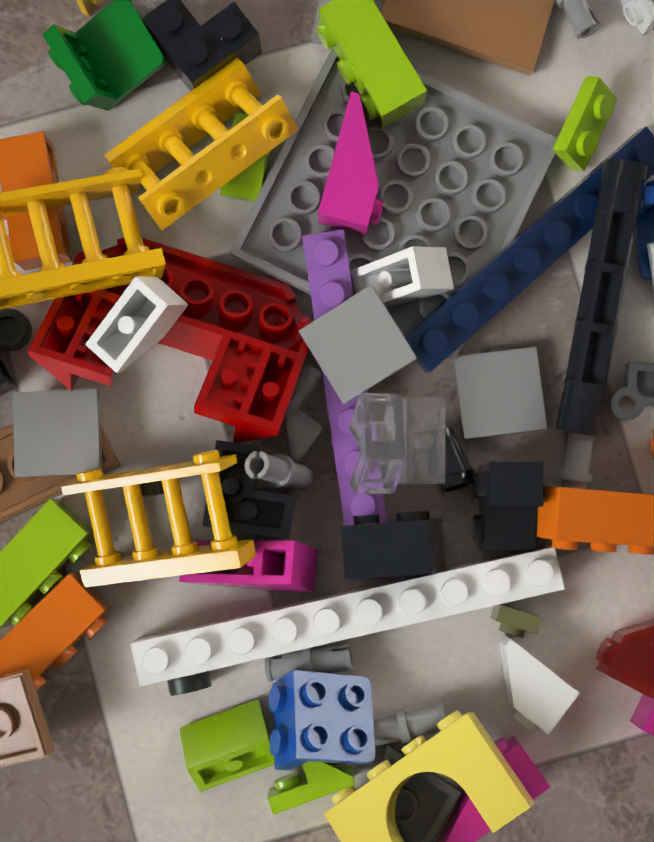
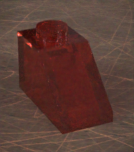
M654 619L614 631L611 638L606 637L603 640L596 654V660L599 661L596 667L597 670L650 698L654 695Z

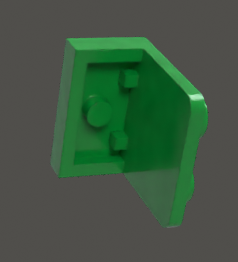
M113 0L76 32L53 24L42 34L50 47L48 54L51 60L69 78L71 82L69 89L73 96L83 105L93 106L106 111L112 109L154 75L167 61L165 53L144 24L142 16L132 0Z

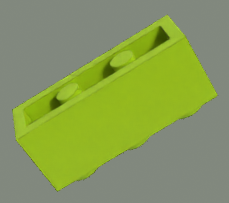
M332 0L319 8V25L316 27L317 34L327 50L330 48L334 49L340 59L337 62L338 69L348 85L355 84L361 95L363 113L369 120L375 118L380 128L383 129L424 105L427 89L373 0Z
M49 499L0 552V629L11 624L16 626L33 609L30 603L40 592L47 595L63 579L59 572L69 561L76 564L92 547L88 541L94 535L93 530L60 499Z

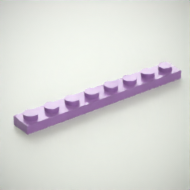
M344 229L302 236L314 320L354 296ZM322 370L344 525H354L353 516L379 514L380 523H385L387 519L368 390L348 403L343 404Z

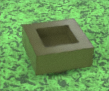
M504 604L494 605L490 617L501 623L499 631L520 638H524L525 631L538 634L542 617Z

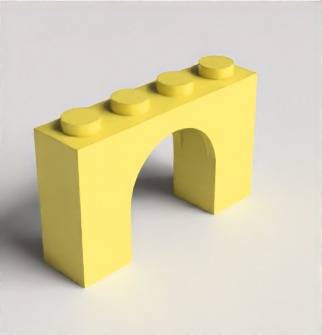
M456 710L436 724L440 732L428 741L421 735L404 746L401 750L405 757L391 765L387 759L366 773L370 781L358 790L352 786L343 789L331 799L335 806L325 812L324 815L341 842H405L396 823V801L403 785L413 775L420 772H436L456 781L465 790L492 833L531 808L535 802L475 713L469 712L462 716Z

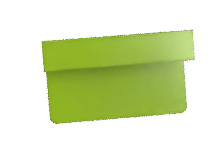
M253 700L180 728L186 769L200 792L275 765L274 756L270 752V734L259 700Z

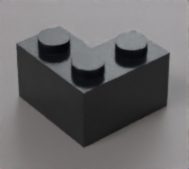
M166 0L142 18L144 24L165 53L168 63L190 91L235 58H238L246 65L262 53L259 33L235 2H232L201 26L181 0Z
M216 440L215 450H219L220 457L236 454L237 458L236 464L219 472L230 529L232 531L290 539L296 497L255 490L257 478H250L245 471V462L249 454L254 451L260 453L262 449L259 446ZM206 501L202 526L212 527Z
M490 461L479 465L478 473H473L472 497L479 498V515L472 516L473 541H479V549L536 550V507H543V462Z
M429 511L396 513L397 522L380 523L379 514L353 516L354 525L341 526L345 579L433 574L445 569L442 519H430Z

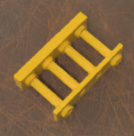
M235 58L104 154L112 168L141 169V184L147 191L140 195L138 199L161 231L299 130L279 95H276L264 105L257 100L261 94L245 64L238 58ZM243 109L249 116L228 130L223 123L234 116L235 112L238 113ZM209 134L215 141L194 155L189 148ZM176 159L181 166L160 180L155 173Z
M116 167L107 170L103 175L7 192L0 191V310L127 285L136 276L162 278L166 266L162 248L150 250L149 247L144 246L130 195L139 192L142 180L140 168L128 170L126 167ZM114 197L127 246V251L123 256L108 258L107 255L102 254L89 201ZM72 204L85 259L82 261V264L65 267L64 263L59 262L46 209ZM29 212L43 267L39 269V272L22 275L15 268L3 217Z
M210 450L192 455L193 461L107 475H103L102 468L77 473V481L61 487L63 495L85 492L98 555L94 557L95 563L80 570L83 587L241 568L255 558L256 551L253 539L237 541L236 535L231 534L219 476L220 471L237 463L236 454L220 457L219 450ZM201 474L214 539L210 541L211 545L197 546V541H192L179 481L180 477ZM162 482L175 543L171 546V550L159 552L158 546H153L140 487L141 483ZM123 487L136 550L132 551L133 555L121 557L120 551H115L102 489Z

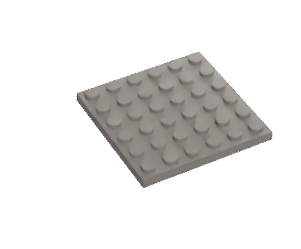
M333 48L295 120L299 130L285 140L229 252L231 257L310 294L302 236L341 230L318 224V211L351 91L359 93L354 83L348 85L343 79L337 66V62L340 59ZM417 71L416 73L427 89L423 106L383 129L380 128L375 118L369 120L364 114L379 183L377 199L383 200L384 204L378 226L370 224L367 236L344 230L350 274L351 270L412 246L446 247L454 289L424 300L386 307L404 336L514 240L555 155L552 149L557 140V137ZM352 281L353 294L355 295L354 286H353V281ZM463 344L445 360L454 363Z

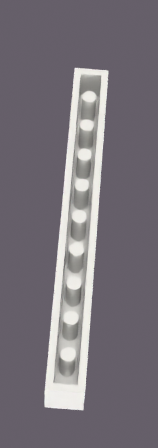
M552 546L537 547L536 550H524L445 568L433 574L414 575L138 638L130 643L139 687L556 592L564 590L565 587L555 548H552Z

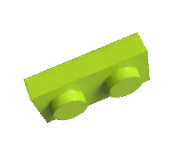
M585 77L552 149L571 170L585 172L591 156L597 149L598 141L605 125L614 111L617 98L600 77Z

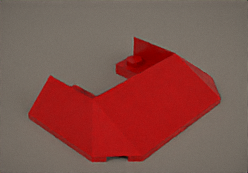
M125 238L117 239V245L101 250L102 254L107 255L108 258L123 256L127 251ZM142 238L144 246L149 247L150 250L162 248L166 266L162 278L159 279L189 304L164 338L157 343L212 360L195 402L194 413L235 426L233 443L278 436L309 351L299 330L312 322L308 316L304 317L296 304V296L289 284ZM84 251L77 253L72 265L82 264V261L85 259ZM130 284L54 299L28 349V355L71 391L79 376L112 386L117 373L85 344Z

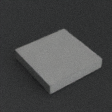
M369 285L299 330L300 335L343 404L348 403L418 359L373 285Z
M537 347L457 356L453 367L463 440L547 430Z
M99 389L12 392L15 477L76 475L79 472L102 468Z

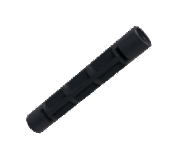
M606 159L604 161L598 194L599 202L595 210L594 226L588 258L585 264V274L577 318L574 324L566 378L564 379L565 387L564 391H562L555 427L559 430L598 436L610 362L618 329L617 325L626 277L629 270L630 255L648 166L644 163L624 159Z

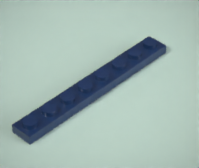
M647 126L643 127L606 159H624L646 164L648 168L645 181H647L654 174V135ZM604 161L404 336L418 358L415 361L425 373H431L593 229L596 215L595 210L599 202L598 194Z

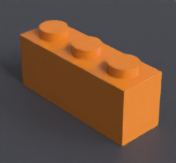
M43 131L0 139V182L2 192L59 182L53 144ZM64 207L48 208L46 211L59 262H73ZM29 212L4 216L3 220H7L9 235L7 236L14 263L24 271L43 267Z
M543 486V507H538L536 537L552 540V548L578 550V543L585 542L590 543V550L616 552L617 545H628L629 553L654 555V494Z
M79 572L69 573L0 640V675L29 668L36 692H38L47 683L42 676L53 665L58 670L61 669L78 652L73 646L84 635L91 639L109 622L104 615L112 607L92 586L83 587Z

